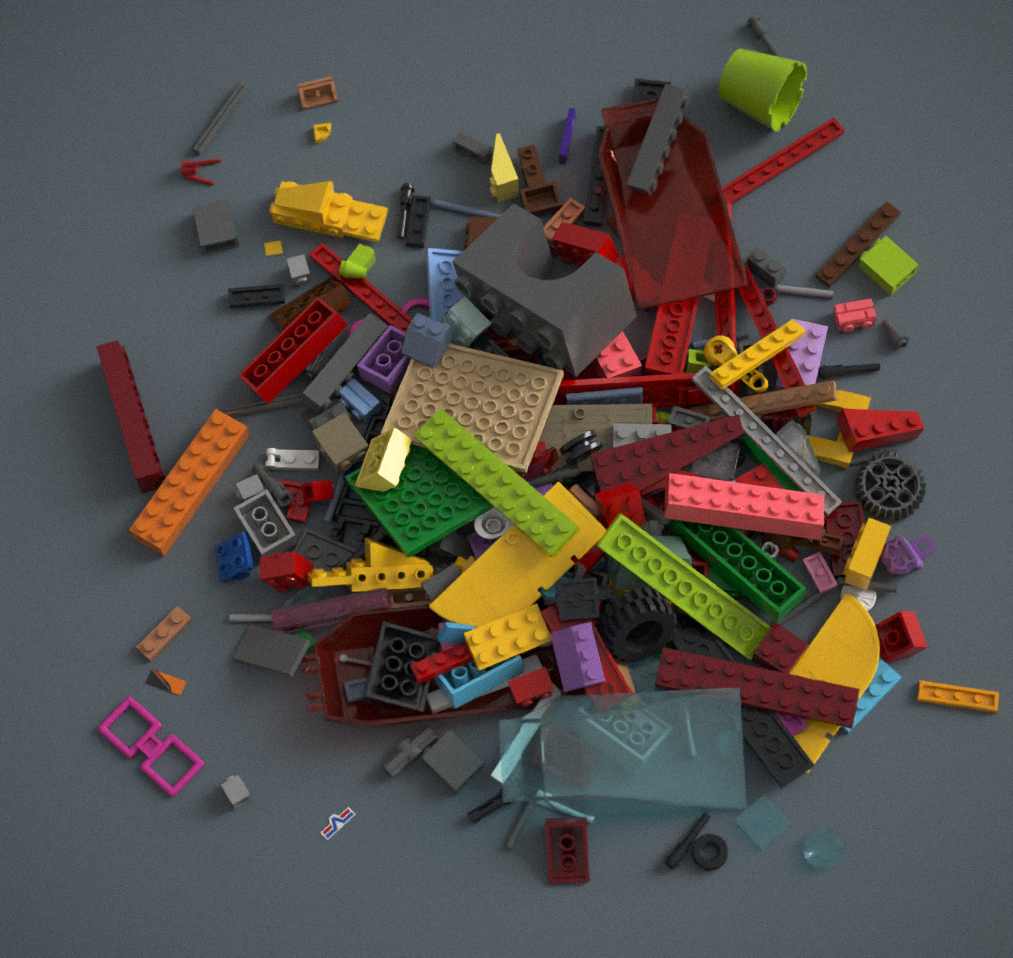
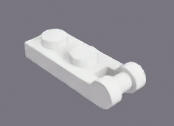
M266 449V456L268 458L265 462V468L268 470L319 471V450ZM275 458H281L280 462H276Z

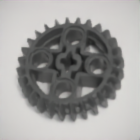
M887 452L886 457L882 453L879 454L878 458L873 455L871 461L867 459L865 465H861L854 481L856 483L854 490L857 491L855 497H860L859 501L864 503L863 510L870 509L869 515L874 512L876 513V519L881 515L883 521H885L886 517H890L892 522L894 517H897L898 521H900L902 515L907 518L909 513L913 515L915 509H919L920 503L924 499L923 496L926 493V490H924L926 483L923 482L925 476H920L922 469L915 470L917 463L910 464L911 458L905 461V455L898 458L897 452L894 456H890V453ZM886 466H893L897 468L891 472ZM873 471H879L881 475H875ZM906 473L909 477L904 478L900 474ZM866 479L874 485L869 491H866ZM911 482L914 483V494L906 488ZM871 496H878L880 500H874ZM899 498H904L907 502L902 503L899 501ZM889 501L894 508L884 507L883 505Z

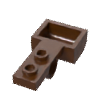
M535 145L518 148L517 154L522 167L523 178L528 187L520 189L523 209L534 216L560 210L562 202L556 182L546 183Z
M823 527L819 540L764 532L762 544L772 542L778 548L790 550L792 544L840 556L845 543V537L825 533V528Z

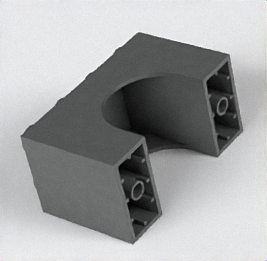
M516 204L511 205L452 261L458 277L454 281L456 288L491 322L490 327L497 335L503 338L508 334L511 335L525 353L532 355L536 351L543 355V359L549 367L559 370L564 369L575 377L637 317L625 270L597 252L574 273L556 280H542L555 266L541 219Z

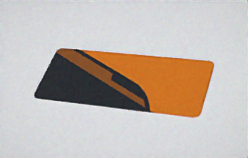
M152 669L146 683L181 695L186 681Z

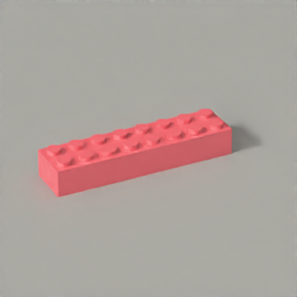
M669 473L665 487L664 518L819 540L824 527V495Z

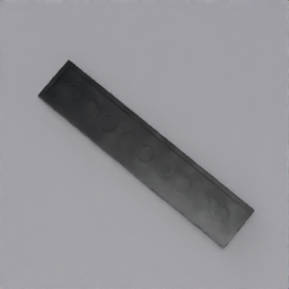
M685 615L677 621L675 634L672 635L670 641L676 650L737 663L718 637L689 615ZM715 700L781 789L814 767L815 764L775 712Z

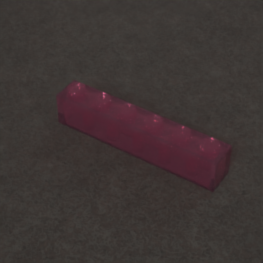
M384 587L271 610L274 630L281 633L299 631L302 628L309 629L393 612L391 592Z

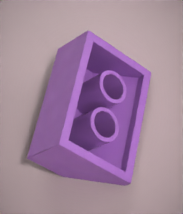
M591 622L550 634L564 692L595 686L605 682Z

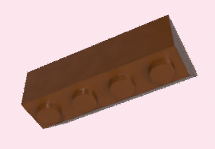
M329 277L271 313L268 317L281 333L317 297H320L337 312L347 309L352 301L343 285Z

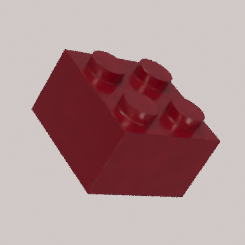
M775 622L755 650L752 661L764 669L790 674L807 650L809 644Z

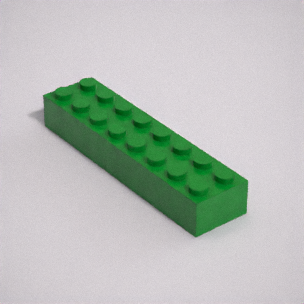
M671 519V522L665 525L674 534L680 536L683 542L776 623L804 599L806 587L738 528Z

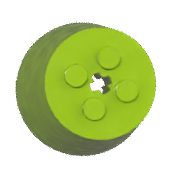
M740 48L732 54L722 72L718 89L719 98L776 132L780 131L781 126H786L791 120L804 92V89L801 87L802 82L807 79V68L800 61Z

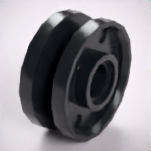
M595 430L585 432L573 438L559 449L561 455L571 453L565 460L567 466L587 459L591 453L598 452L603 447L601 441L591 443L597 436Z

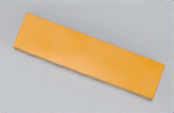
M919 681L918 702L997 713L999 692Z

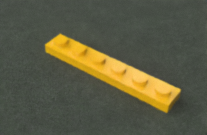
M792 319L711 372L709 379L723 390L805 336L806 330Z

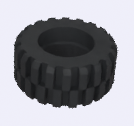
M642 587L641 589L633 588L632 591H625L619 597L616 596L611 603L605 606V610H602L598 619L597 630L614 658L624 662H637L639 659H647L650 655L654 656L657 654V651L662 650L663 647L665 648V644L669 643L672 635L675 634L677 619L665 597L657 590Z

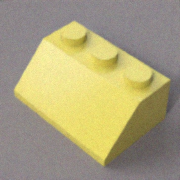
M395 427L373 438L355 486L382 492L395 488L400 480L399 475L405 466V458L410 452L409 447L412 439Z

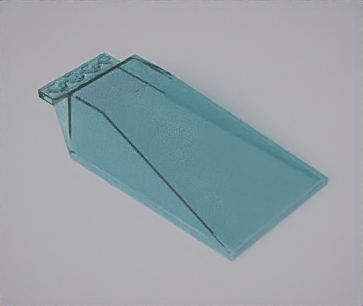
M740 688L558 696L520 719L499 720L503 802L525 801L561 817H597L747 809Z

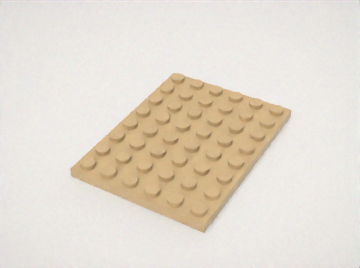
M449 344L435 368L411 358L381 434L395 427L412 439V445L426 448L415 439L414 434L441 408L511 469L527 473L564 372L563 370Z

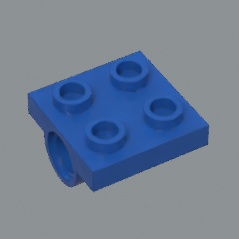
M241 532L214 545L220 581L241 580L250 576V571L254 569L248 533Z

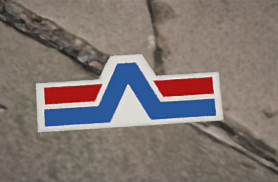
M348 807L339 816L333 814L329 818L330 824L321 834L328 840L355 813Z

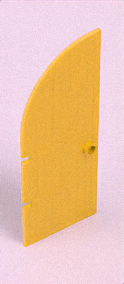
M558 481L544 497L579 526L580 530L553 557L546 553L517 526L513 525L428 607L452 623L467 624L478 628L532 606L542 596L538 589L542 587L547 591L556 583V580H559L575 564L570 558L574 555L579 560L603 537L607 530Z
M848 592L845 594L790 674L860 689L859 700L877 670L880 643L876 626L870 614L856 598ZM804 719L808 724V728L794 738L815 764L830 742L825 735L829 733L834 736L840 726Z

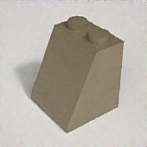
M345 412L312 431L317 450H319L320 454L337 473L347 471L355 463L364 461L369 446Z

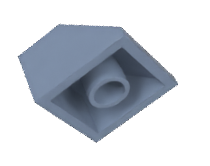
M417 313L407 328L401 352L402 355L435 368L453 339L450 326Z

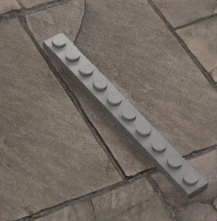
M706 365L692 377L691 380L728 417L739 414L744 433L803 492L824 495V514L826 516L842 503L728 387L722 390L709 379L712 371Z

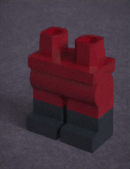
M794 408L761 415L760 420L775 435H777V432L785 434L789 431H802V435L810 436L812 413L800 418Z

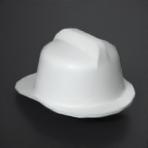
M495 507L477 517L474 523L475 531L486 539H498L514 525Z

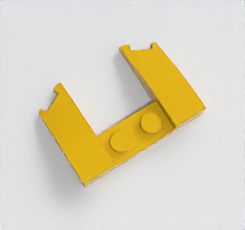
M836 390L837 401L816 404V406L839 413L842 409L868 410L871 398L856 393ZM841 432L837 442L800 434L799 441H805L806 450L802 451L803 456L832 465L836 464L844 469L849 468L854 452L848 451Z

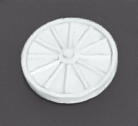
M845 585L842 588L841 600L848 592L867 611L874 606L876 601L875 590L867 589L866 591L858 587Z

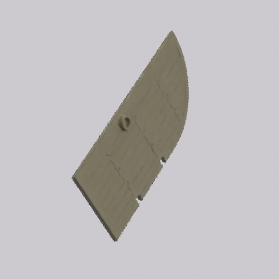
M652 404L552 405L541 433L542 436L538 443L545 442L551 460L531 467L527 471L549 473L555 471L556 468H564V466H567L565 460L571 453L561 455L559 449L573 438L591 430H595L597 434L591 443L601 441L603 445L599 451L613 448V423L652 424ZM590 457L576 463L579 473L594 472Z

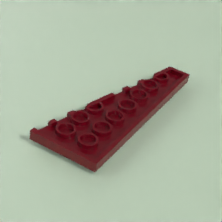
M738 414L591 453L590 459L599 490L602 492L631 482L640 492L669 476V473L678 471L700 457L739 437L744 431Z

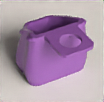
M927 534L922 535L911 544L903 536L896 535L885 544L880 560L886 564L889 573L907 574L912 569L923 568L922 559L935 551L936 546ZM921 541L929 543V549L925 552L920 551L918 548V544Z

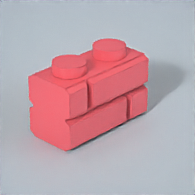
M871 298L834 305L833 316L837 331L851 332L854 328L862 327V329H868L875 325L876 314Z

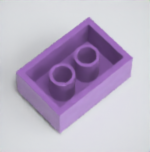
M389 325L357 365L360 378L391 394L403 380L411 358L401 353L406 333Z

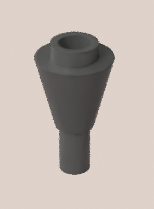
M889 319L883 320L882 324L887 329L893 349L901 350L905 348L909 337L894 327Z

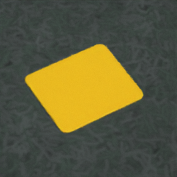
M280 240L264 243L266 256L283 253Z

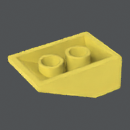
M500 133L496 134L491 178H489L491 195L496 197L498 203L519 197L518 177Z

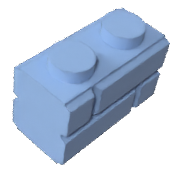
M352 378L344 385L338 395L344 407H348L352 411L353 417L358 421L361 419L364 423L369 421L371 416L381 409L380 401L355 378Z

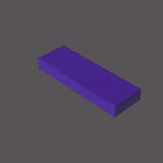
M569 108L559 152L560 164L567 162L576 121L575 108Z

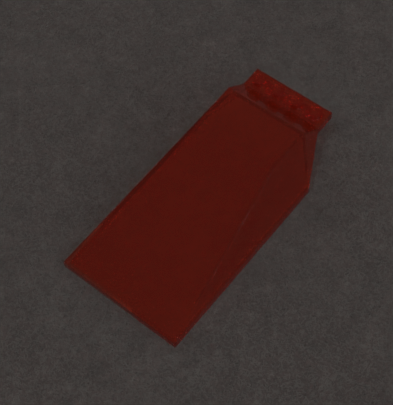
M660 97L612 106L601 110L605 132L598 158L639 310L748 287L746 273L706 131H703L683 116L681 124H678L676 128V138L674 141H671L670 154L667 158L665 157L663 162V172L658 175L656 190L652 191L651 196L631 191L627 185Z

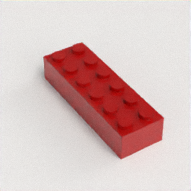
M317 297L238 376L268 405L342 333L348 324L336 310L320 297Z

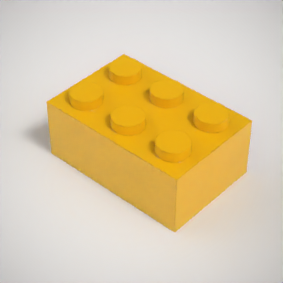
M871 518L868 519L867 524L862 523L858 538L854 543L843 575H846L845 583L867 591L891 528L890 525Z

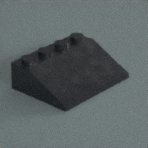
M383 621L378 627L361 702L383 708L423 712L430 680L419 684L411 671L410 665L436 654L439 643L437 637Z

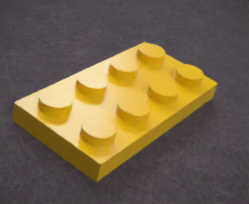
M537 604L463 633L478 671L552 641Z

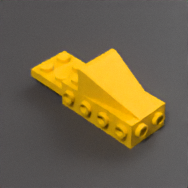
M281 181L280 187H277L275 191V202L271 203L270 206L273 223L339 238L350 236L379 243L388 214L387 207L352 200V196L346 193H334L333 182L331 181L298 185L292 181Z
M365 538V561L360 558L351 559V562H346V570L342 567L332 568V571L325 572L324 569H313L312 572L307 574L308 581L312 587L347 584L352 592L422 587L421 583L433 576V566H430V563L424 558L416 555L407 558L400 549Z

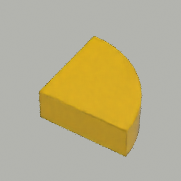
M331 123L313 125L316 144L328 138L331 133Z

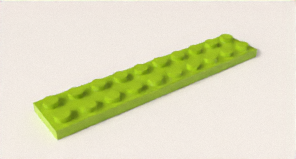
M441 408L414 434L415 439L551 557L580 530L579 526Z
M621 513L616 516L596 545L747 660L751 661L755 650L772 628Z

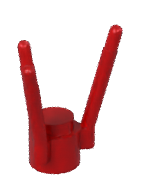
M221 159L196 162L182 161L181 174L182 176H187V180L214 185L213 181L195 177L194 174L198 173V165L221 162Z

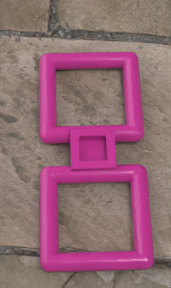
M129 696L98 726V732L127 758H132L139 750L144 753L148 758L140 765V769L169 796L174 797L204 766V761L174 734H170L163 742L160 741L154 734L162 727V724L134 698ZM129 706L152 725L130 749L108 730L109 726ZM171 744L194 763L173 787L150 768Z

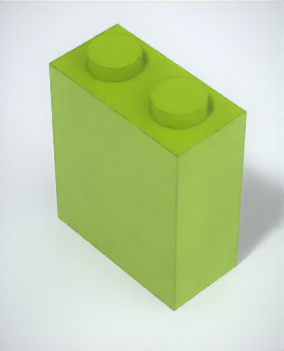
M885 236L882 240L878 239L873 244L871 250H866L861 254L858 267L891 296L916 274L919 264Z

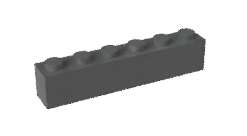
M665 84L627 182L631 191L651 196L652 191L656 190L658 175L663 172V162L665 157L667 158L670 154L671 141H674L676 138V128L678 124H681L683 110L690 101L686 89Z
M369 313L302 393L301 401L318 414L322 409L326 410L332 402L330 399L334 395L337 397L343 389L342 385L344 382L348 383L353 378L354 370L358 369L357 365L385 332L388 325Z

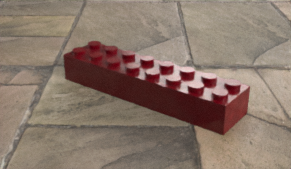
M118 340L96 346L141 493H146L159 489L165 476L160 465L125 347L120 346Z

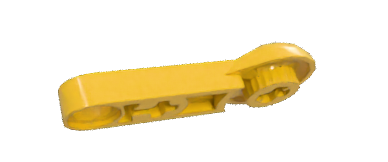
M722 335L712 337L704 347L705 359L714 366L720 367L738 355L731 339ZM718 348L722 349L721 354H719V352L717 353L716 350ZM756 369L749 372L752 375L751 379L747 375L740 378L742 382L756 393H762L768 388L767 379ZM762 379L764 381L763 385L759 388L754 387L755 381Z

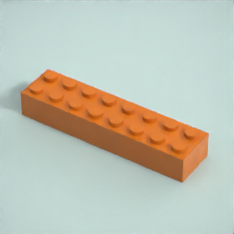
M215 409L129 529L132 538L164 557L249 438L248 427Z

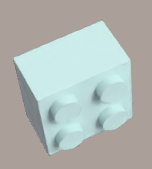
M466 296L450 308L441 322L450 326L456 345L471 348V344L481 334L485 333L491 325V322Z

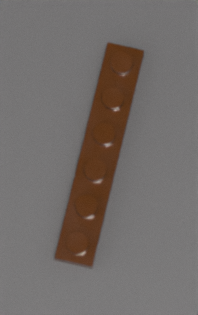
M886 201L816 273L815 278L830 288L900 216L901 211Z

